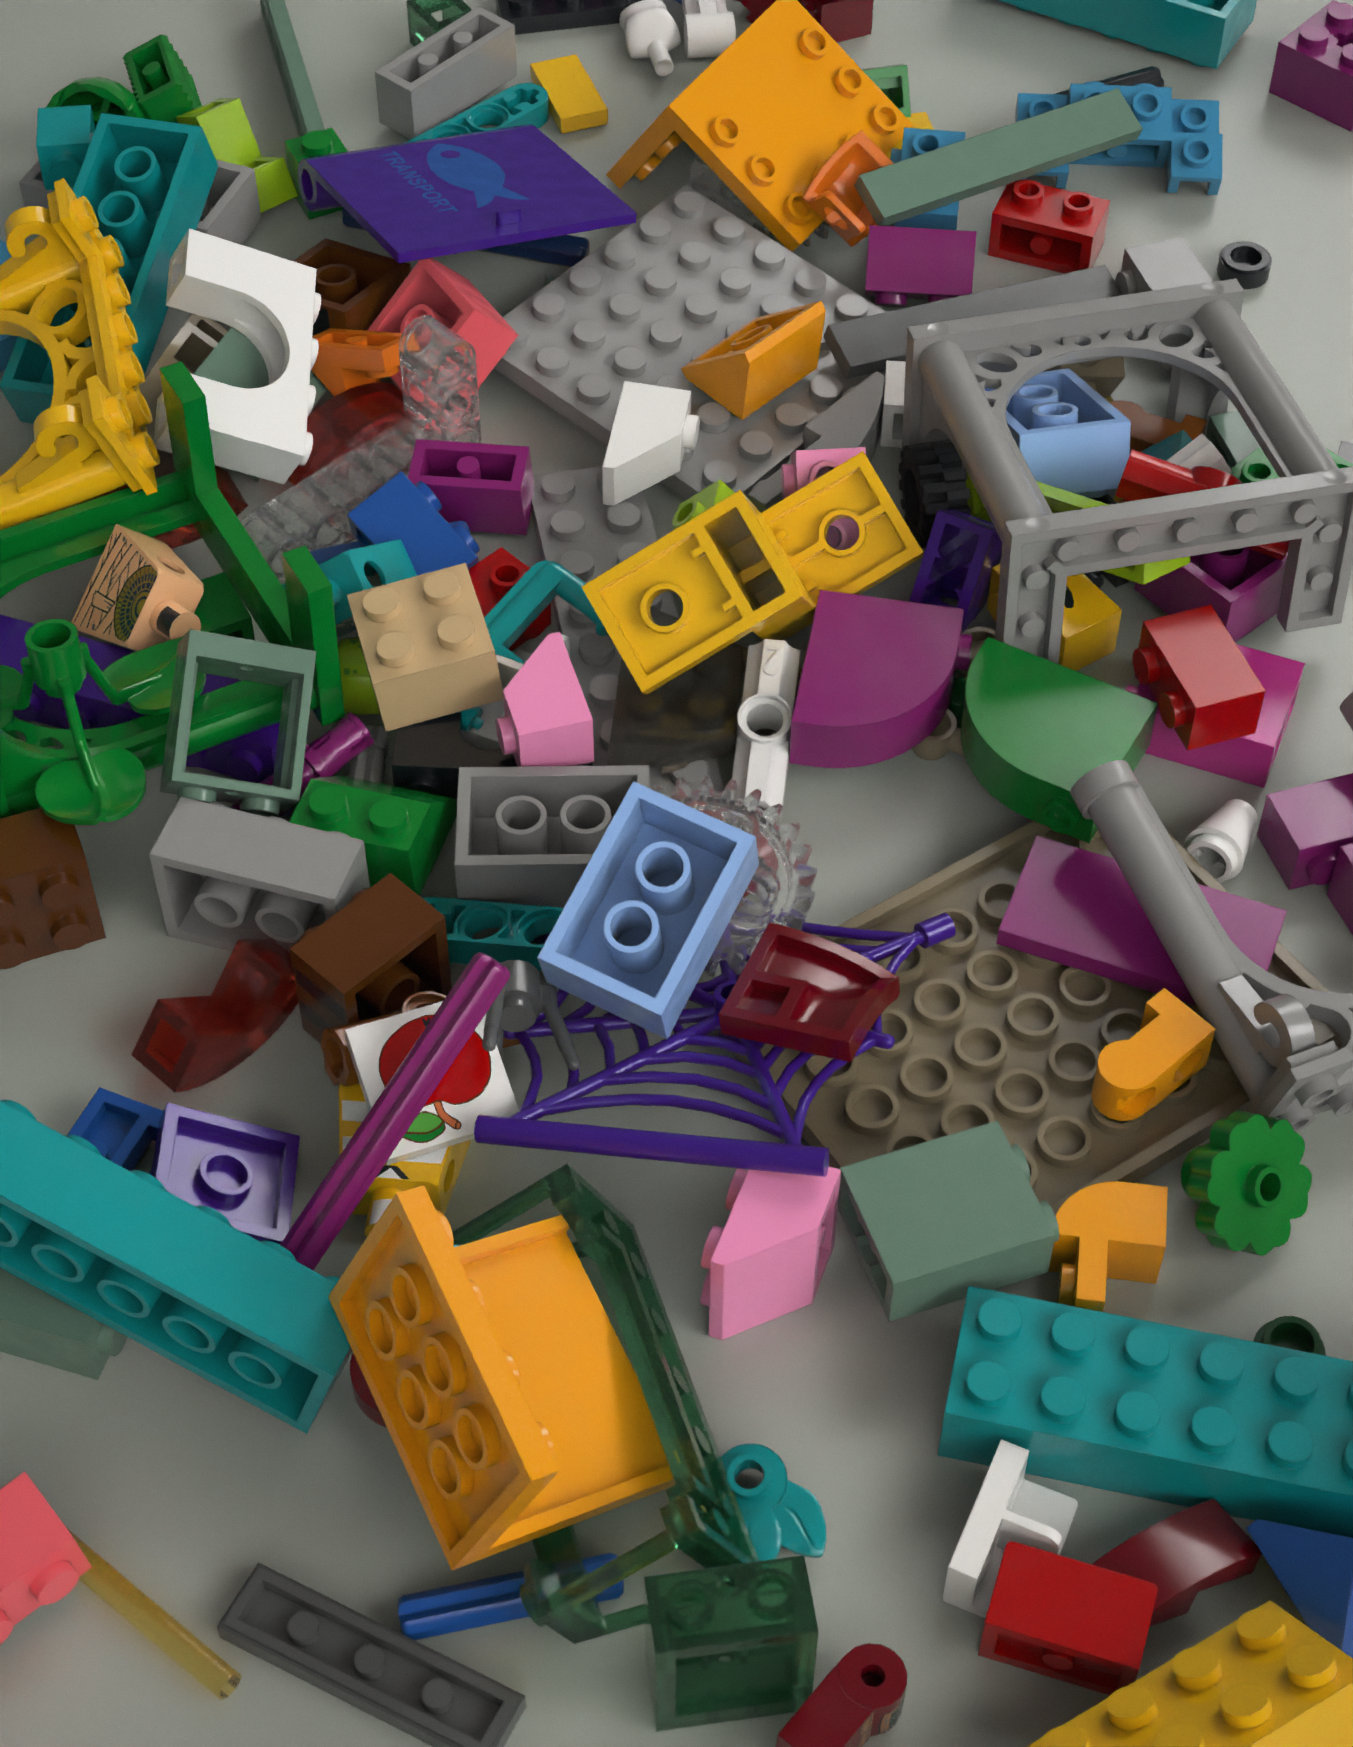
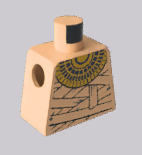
M116 524L71 623L76 626L77 631L139 651L159 643L183 637L190 629L201 630L200 619L194 613L204 593V584L166 543Z

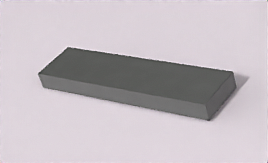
M259 1562L217 1625L221 1639L432 1747H504L526 1708L525 1695Z

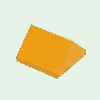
M822 301L757 317L682 367L681 370L687 380L739 419L743 420L817 369L826 314L825 307Z

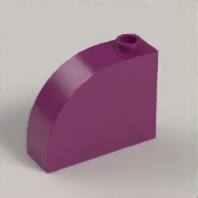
M820 590L791 721L789 763L822 768L861 767L892 759L912 749L928 737L939 725L949 707L956 670L968 671L973 635L961 634L964 609Z

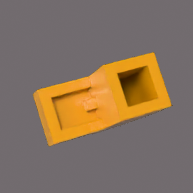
M1119 1181L1102 1182L1077 1191L1061 1205L1055 1215L1059 1227V1240L1054 1242L1048 1270L1059 1272L1057 1303L1103 1312L1106 1297V1278L1151 1284L1157 1283L1166 1248L1168 1187Z

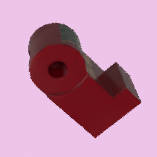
M867 1643L853 1648L829 1672L777 1734L776 1747H862L871 1736L886 1733L897 1723L902 1712L907 1687V1670L903 1660L893 1650L881 1644Z

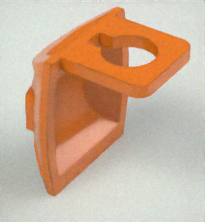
M861 130L829 157L808 186L802 199L850 247H853L869 235L870 225L877 226L854 186L858 176L894 163Z

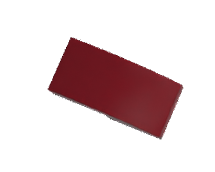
M1211 1499L1151 1525L1110 1550L1092 1563V1565L1146 1580L1157 1586L1158 1592L1150 1626L1187 1614L1199 1591L1253 1573L1262 1553L1253 1540L1215 1499Z

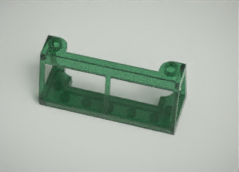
M567 1163L452 1233L454 1245H464L477 1241L546 1199L551 1198L553 1206L564 1217L577 1240L572 1245L575 1246L578 1257L589 1256L599 1267L676 1485L666 1490L669 1504L659 1509L666 1530L589 1574L583 1566V1556L573 1525L532 1540L537 1559H532L524 1566L525 1582L519 1587L523 1605L531 1619L538 1626L543 1627L546 1625L573 1644H577L741 1596L766 1582V1578L734 1492L727 1481L724 1465L635 1226ZM677 1549H680L721 1580V1582L604 1616L601 1614L595 1596Z

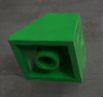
M344 775L312 778L289 822L327 832L338 831L352 838L364 840L370 887L391 873L420 896L457 817V799Z

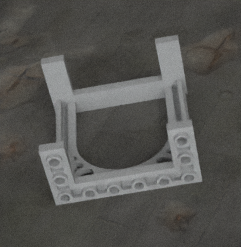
M1237 279L907 327L902 450L905 445L950 439L1002 541L995 640L1058 664L1067 576L1288 540L1290 542L1277 612V619L1285 632L1342 623L1353 565V466L1338 468L1241 318L1244 290ZM1113 357H1134L1159 361L1172 365L1166 411L1167 419L1181 423L1186 414L1209 421V416L1227 413L1228 400L1230 399L1279 478L1052 513L1010 432L1005 413L1016 391L1032 377L1049 368ZM985 388H990V389H995V390L986 391Z

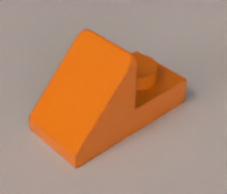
M329 328L312 336V338L318 340L319 347L317 358L311 371L344 408L354 410L382 395L380 378L397 374L399 372L398 366L420 356L416 334Z

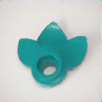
M753 1443L733 1447L719 1459L714 1469L713 1480L688 1494L678 1511L676 1521L678 1547L684 1550H696L714 1546L715 1556L722 1571L744 1593L752 1591L765 1577L778 1557L781 1547L804 1557L820 1558L824 1554L827 1540L822 1508L815 1495L806 1488L788 1480L785 1465L773 1450ZM746 1469H756L764 1475L762 1482L752 1489L740 1487L736 1483V1479Z

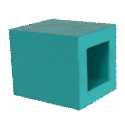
M91 105L38 108L36 149L45 190H55L54 182L62 178L66 180L70 188L74 187L95 131Z

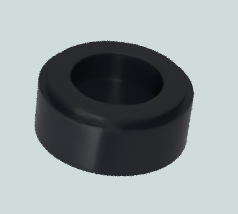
M1239 241L1228 244L1220 251L1217 275L1221 281L1237 279L1243 289L1258 288L1265 284L1269 278L1272 263L1271 255L1265 248L1253 242Z

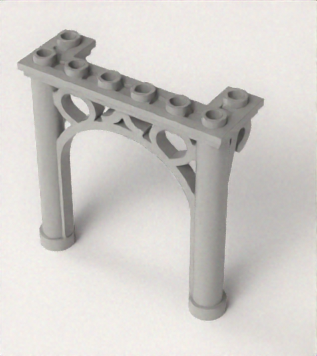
M1352 692L1341 703L1340 711L1353 731ZM1124 760L1111 761L1083 775L1071 788V797L1085 819L1093 820L1203 1018L1216 1029L1214 1037L1251 1101L1245 1112L1286 1119L1292 1125L1294 1132H1298L1313 1122L1315 1115L1330 1109L1333 1110L1336 1116L1352 1112L1353 993L1325 992L1295 985L1267 972L1251 961L1238 949L1222 928L1128 762ZM1311 1019L1325 1022L1334 1028L1341 1040L1340 1050L1334 1041L1316 1046L1315 1032Z

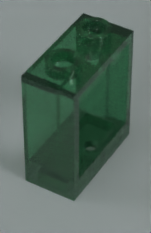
M804 1555L644 1577L645 1659L656 1732L794 1713L813 1693L819 1630ZM723 1581H731L737 1586V1589L731 1594H724L718 1589V1586ZM725 1656L731 1658V1660L722 1662L719 1658Z

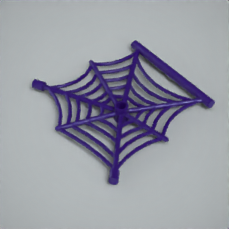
M737 908L731 917L732 919L767 926L769 923L784 925L815 935L886 942L879 946L839 945L859 953L875 963L895 955L886 968L894 975L900 964L918 945L922 948H928L950 939L956 934L954 922L947 913L939 914L915 924L914 931L911 933L807 923ZM727 925L717 944L718 952L711 955L704 969L705 971L720 963L721 975L710 981L696 984L688 1000L703 1006V1008L685 1009L684 1007L672 1030L674 1035L668 1037V1039L650 1046L644 1028L610 1012L605 1013L601 1017L584 1018L596 1008L595 1005L587 1001L583 1006L564 1017L563 1020L569 1034L596 1033L604 1049L605 1069L579 1082V1069L573 1071L568 1068L566 1088L537 1103L535 1101L543 1074L541 1058L530 1038L553 1036L548 1021L543 1022L546 1020L545 1014L540 1013L534 1025L525 1031L508 1032L504 1030V1038L509 1040L518 1039L530 1061L531 1081L525 1099L517 1113L509 1117L478 1115L474 1127V1138L476 1143L826 1177L829 1167V1149L826 1147L802 1145L801 1137L809 1105L816 1093L834 1072L848 1062L833 1059L812 1079L799 1099L792 1123L781 1096L792 1076L815 1054L801 1051L784 1068L775 1084L769 1069L787 1048L774 1045L768 1054L763 1057L761 1049L766 1043L721 1034L718 1014L743 971L735 967L734 958L748 962L753 953L731 946L730 936L759 942L763 932ZM550 933L538 936L533 941L545 944ZM561 989L557 992L558 1008H560L570 994ZM882 1014L877 1018L871 1030L865 1036L854 1058L872 1047L890 1049L894 1046V1037L890 1034L882 1033ZM696 1023L686 1029H684L681 1025ZM632 1029L638 1043L639 1052L616 1063L615 1046L607 1031ZM717 1030V1035H718V1036H709V1035H707V1034H709V1033H711V1032ZM686 1045L721 1048L746 1056L750 1065L728 1056L676 1050ZM680 1062L725 1067L756 1079L763 1095L740 1084L700 1074L634 1071L646 1065ZM637 1083L696 1085L737 1095L771 1112L775 1123L754 1113L714 1101L677 1095L630 1093L584 1096L604 1086ZM625 1105L670 1106L708 1112L746 1123L782 1139L784 1143L541 1121L538 1119L548 1115L588 1108Z

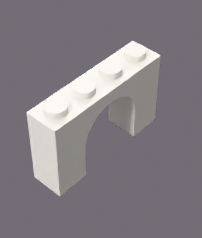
M189 228L170 258L166 306L219 321L241 332L256 346L262 355L269 377V385L246 389L191 374L206 398L214 463L216 466L284 484L298 465L304 466L307 463L313 445V435L307 432V417L310 415L315 402L316 388L310 385V370L316 361L319 347L318 340L312 338L313 324L318 317L321 307V294L315 292L316 268ZM162 392L157 399L154 444L157 449L172 453Z

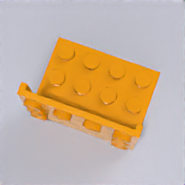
M776 0L667 106L606 175L619 189L634 175L642 182L684 140L788 250L793 252L824 221L802 197L829 157L861 130L886 155L903 138L904 128H912L914 125L797 0Z
M423 1185L395 1194L328 1298L451 1570L458 1569L681 1484L693 1471L687 1459L678 1460L566 1233L571 1227L566 1214L454 1247L451 1226L445 1215L435 1209Z

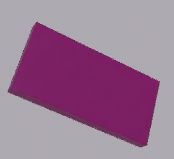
M1036 835L998 929L996 944L1150 992L1158 993L1163 988H1166L1179 1000L1196 1005L1114 858ZM1198 884L1231 941L1251 961L1268 972L1287 910Z

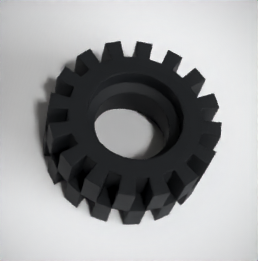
M950 439L905 445L900 453L901 463H899L898 471L901 475L899 490L902 491L903 499H900L901 507L905 509L906 513L904 520L921 548H926L939 509L957 510L971 515V508L968 505L970 489H966L965 483L968 478L966 468L962 469L963 462Z

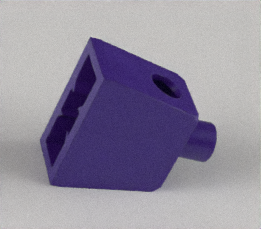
M939 509L909 602L964 609L963 633L984 608L989 596L992 567L998 565L1001 560L1002 541L993 523L957 510ZM940 598H953L958 600V604L953 606L943 602Z

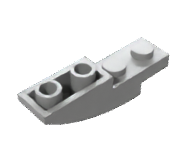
M878 371L874 372L859 385L850 387L842 398L824 412L815 414L805 425L803 431L804 450L866 447V456L871 463L880 437L885 375ZM781 468L768 479L756 483L748 493L747 498L760 512L783 500Z

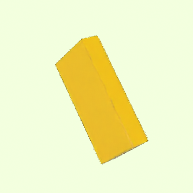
M576 54L530 64L531 80L534 84L543 87L547 91L549 112L561 134L608 124V108Z

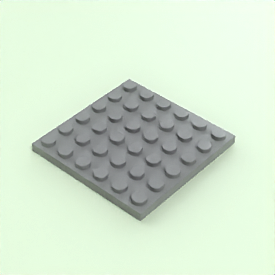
M684 185L637 219L636 223L630 224L503 316L505 321L519 336L494 369L606 446L609 443L624 381L691 391V415L700 416L695 450L685 448L680 471L660 481V483L687 500L720 479L734 492L741 490L748 497V493L756 483L768 479L781 468L782 464H787L790 459V453L796 450H804L803 431L805 425L815 414L824 412L842 398L850 387L859 385L873 374L845 378L823 337L828 324L884 313L886 311L690 186ZM822 301L826 314L817 369L745 419H739L685 378L681 370L682 367L755 318ZM885 370L880 371L879 373L885 375Z

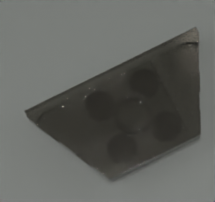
M651 606V617L657 625L669 626L679 619ZM732 643L647 695L641 692L621 657L607 766L649 765V768L658 766L663 775L683 769L694 761H710L734 754L744 647Z

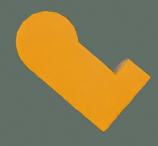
M1163 988L1146 1002L1140 1031L1129 1040H1118L1106 1045L1100 1052L1091 1092L1093 1105L1101 1114L1118 1121L1134 1120L1144 1115L1207 1065L1216 1029L1166 988Z

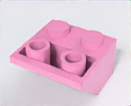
M829 1166L826 1177L739 1168L736 1170L726 1198V1209L731 1210L724 1228L716 1225L712 1227L701 1259V1267L709 1269L700 1299L701 1305L709 1307V1336L724 1340L813 1303L835 1246L841 1177L840 1169Z

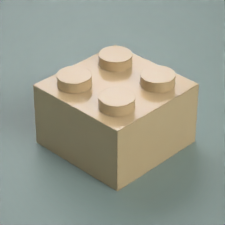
M466 563L347 595L385 732L504 699L495 650Z

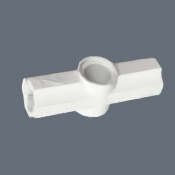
M764 639L761 643L749 645L742 702L737 713V741L728 804V815L739 819L744 825L766 827L769 823L782 820L790 757L791 721L796 702L801 651L791 647L784 640ZM768 728L777 733L770 736H761L755 734L754 731Z

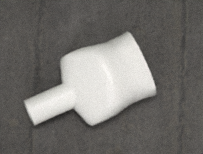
M642 0L626 7L620 14L619 22L621 29L625 33V41L630 58H650L655 72L659 76L669 75L674 69L669 51L680 46L681 37L674 18L667 11L664 2L660 0Z

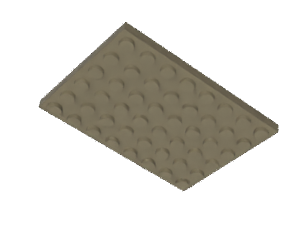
M1032 821L838 925L839 927L911 933L914 931L915 924L939 914L947 913L954 922L956 934L954 937L928 948H922L918 945L897 969L895 975L899 977L900 994L882 1013V1033L890 1034L894 1037V1046L890 1049L872 1047L855 1057L852 1062H848L834 1072L820 1087L811 1101L802 1137L810 1146L826 1147L829 1149L830 1167L840 1169V1167L998 1120L1009 1144H1018L1025 1154L1030 1170V1185L1038 1201L1046 1200L1056 1215L1061 1205L1070 1196L1087 1186L1112 1181L1138 1182L1209 1139L1211 1127L1216 1121L1227 1119L1235 1111H1245L1251 1101L1214 1037L1207 1065L1144 1115L1134 1120L1118 1121L1101 1114L1093 1105L1091 1097L1099 1054L1106 1045L1118 1040H1129L1140 1031L1146 1002L1157 993L996 944L998 929L1036 835L1113 858L1098 830L1091 842L1086 843L1067 834L1055 832L1043 824ZM1170 835L1197 884L1229 893ZM819 935V937L837 944L879 946L886 943L882 941ZM1277 941L1268 969L1269 973L1295 985L1329 992ZM895 955L876 963L886 969ZM1183 1002L1203 1018L1196 1005ZM1311 1019L1315 1032L1316 1046L1334 1041L1340 1050L1341 1040L1334 1028L1325 1022ZM765 1044L761 1049L763 1057L768 1054L774 1045ZM785 1049L770 1067L769 1071L775 1084L784 1068L801 1051ZM733 1053L739 1061L750 1065L746 1056ZM814 1055L792 1076L781 1096L792 1123L799 1099L812 1079L834 1058Z

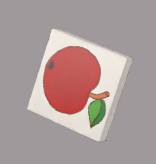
M443 1001L345 1030L344 1037L369 1111ZM486 1014L387 1160L386 1165L475 1139L474 1127L478 1115L509 1117L519 1111L497 1044L493 1051L488 1052L483 1049V1030Z

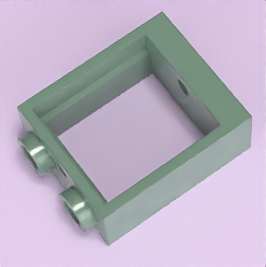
M190 629L177 646L160 792L176 794V802L182 796L206 803L220 801L240 804V811L265 817H278L279 811L285 812L300 801L316 651ZM197 672L284 687L273 785L185 772Z

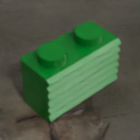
M160 34L123 56L124 64L128 71L127 74L131 81L130 84L134 91L133 94L137 99L136 103L144 112L146 119L178 123L177 116L202 106L192 74H189L187 67L184 66L182 59H179L177 51H174L173 45L169 43L166 35Z

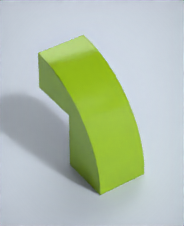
M218 98L176 117L180 124L202 126L216 160L255 170L260 213L298 196L284 157H263L261 155L240 98Z

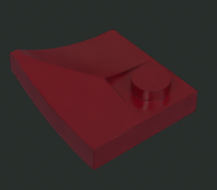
M769 923L718 1014L721 1034L852 1062L862 1041L877 1018L898 998L900 994L899 977L861 954L837 943L791 927Z

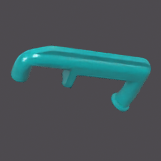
M544 560L534 564L484 617L495 654L524 664L525 661L508 648L557 595L588 617L596 625L597 635H609L581 587L586 582L555 561ZM480 707L460 711L462 712L464 731L469 732L473 728L476 730L482 728L484 720L481 718L483 710Z

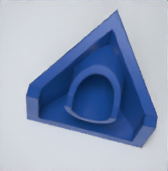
M1257 1519L1247 1526L1246 1529L1307 1626L1353 1658V1538Z

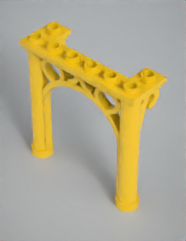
M64 178L55 181V191L47 194L49 209L40 206L20 208L7 218L4 225L6 246L12 257L0 265V335L20 336L44 348L51 360L54 386L50 408L41 412L34 421V442L24 455L8 471L0 476V530L75 506L126 484L133 492L143 489L147 496L158 492L154 466L160 464V458L152 438L147 433L146 425L152 423L153 419L150 408L139 388V384L145 382V375L137 356L133 352L132 345L138 343V336L125 309V306L131 304V297L118 268L124 266V259L115 239L111 235L103 237L99 231L98 220L89 200L85 196L77 198ZM39 235L29 244L25 245V239L28 236ZM78 303L75 315L68 322L59 326H50L55 314L61 308L69 304ZM91 336L92 346L86 348L76 347Z

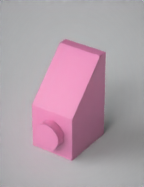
M561 633L548 634L503 690L505 717L495 719L501 751L503 755L513 754L518 767L577 766L594 762L593 718Z

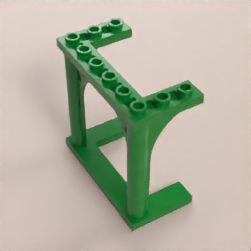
M182 361L159 368L175 472L156 478L158 492L148 496L143 489L133 492L129 487L0 530V598L33 578L101 555L116 524L154 537L193 523L222 570L226 572L235 590L268 642L316 651L310 711L314 712L322 727L341 720L345 716L332 584L304 545L282 553L285 591L218 488L204 393ZM242 680L200 695L193 702L187 756L279 723L284 687ZM169 713L145 715L108 727L83 729L90 755L93 756L112 748H123L137 756L145 772L163 766ZM14 718L12 726L6 732L0 729V819L40 808L36 799L35 787L42 773L58 762L79 760L71 730L38 726ZM54 746V747H57V748H59V749L46 748V747Z

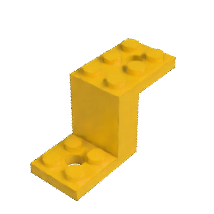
M862 451L763 512H760L746 495L739 490L581 587L641 692L647 695L752 631L762 640H785L813 623L820 590L860 595L922 558L924 552L866 454ZM842 518L855 521L859 526L857 542L851 548L845 550H837L830 547L827 542V531L830 525ZM665 592L678 594L683 603V611L680 618L669 626L657 625L653 621L650 611L654 599Z

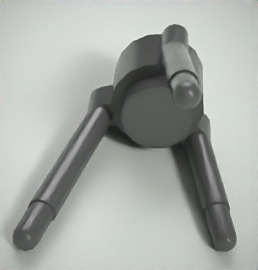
M521 960L500 962L510 972V978L486 1013L483 1030V1049L488 1052L493 1051L497 1044L500 1056L502 1057L504 1030L508 1032L525 1031L534 1025L540 1013H544L567 1067L573 1071L579 1069L581 1065L579 1057L558 1008L556 987L553 985H540V972L529 962Z

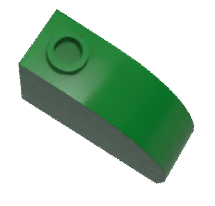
M987 637L971 662L967 673L960 727L962 750L973 775L1003 805L1028 819L1049 827L1055 832L1067 834L1090 843L1098 829L1092 819H1085L1071 797V788L1083 775L1111 761H1127L1134 772L1150 746L1158 703Z

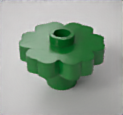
M1235 1111L1227 1119L1218 1120L1212 1125L1209 1143L1198 1146L1188 1153L1181 1168V1184L1185 1193L1199 1206L1195 1215V1225L1201 1233L1207 1236L1212 1246L1234 1252L1242 1251L1263 1256L1268 1254L1274 1247L1282 1246L1288 1241L1291 1230L1290 1219H1297L1306 1212L1308 1206L1307 1193L1311 1187L1312 1174L1305 1165L1299 1164L1304 1155L1305 1142L1298 1133L1294 1132L1289 1121L1251 1112Z

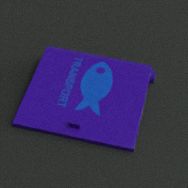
M532 124L303 158L298 165L299 189L303 202L309 211L343 207L397 263L636 223L637 213Z

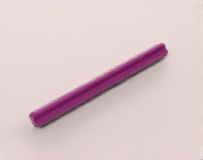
M481 952L473 956L280 1245L289 1250L300 1264L314 1271L509 980L510 972L491 956Z

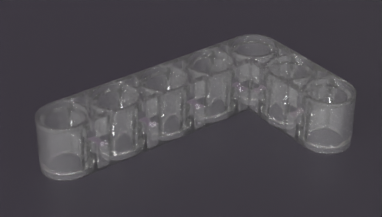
M423 315L416 318L407 326L400 339L399 355L405 418L250 512L240 521L280 583H285L282 553L304 545L310 551L349 543L356 539L351 533L347 514L400 471L408 477L416 439L481 443L477 365L474 346L434 317Z

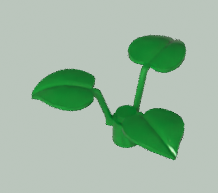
M48 619L36 623L25 634L24 640L29 657H24L20 661L23 675L15 668L0 665V729L4 732L10 729L13 724V710H24L29 706L34 680L36 685L44 690L47 695L54 698H62L79 760L58 762L46 769L37 780L35 787L37 803L41 811L48 817L58 822L72 825H97L100 822L108 823L121 819L138 807L144 797L147 786L146 774L141 761L133 753L123 748H112L91 756L74 694L81 689L88 672L113 705H121L128 701L130 707L140 714L159 715L169 713L177 646L183 637L159 643L126 655L110 664L102 672L91 658L88 644L80 643L77 628L73 623L64 619ZM197 672L194 701L204 689L206 673Z

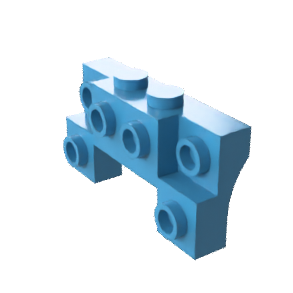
M1097 81L1070 84L1068 95L1018 93L1015 122L1118 88L1143 128L1138 138L1134 141L1035 174V176H1056L1055 188H1066L1069 164L1164 168L1167 159V193H1177L1180 181L1207 182V195L1218 194L1222 182V134H1219V100L1172 99V87H1156L1148 83H1140L1133 86L1105 85Z

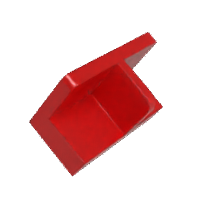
M1010 1541L1005 1546L983 1627L978 1655L1110 1696L1114 1691L1128 1686L1137 1679L1158 1588L1154 1583Z

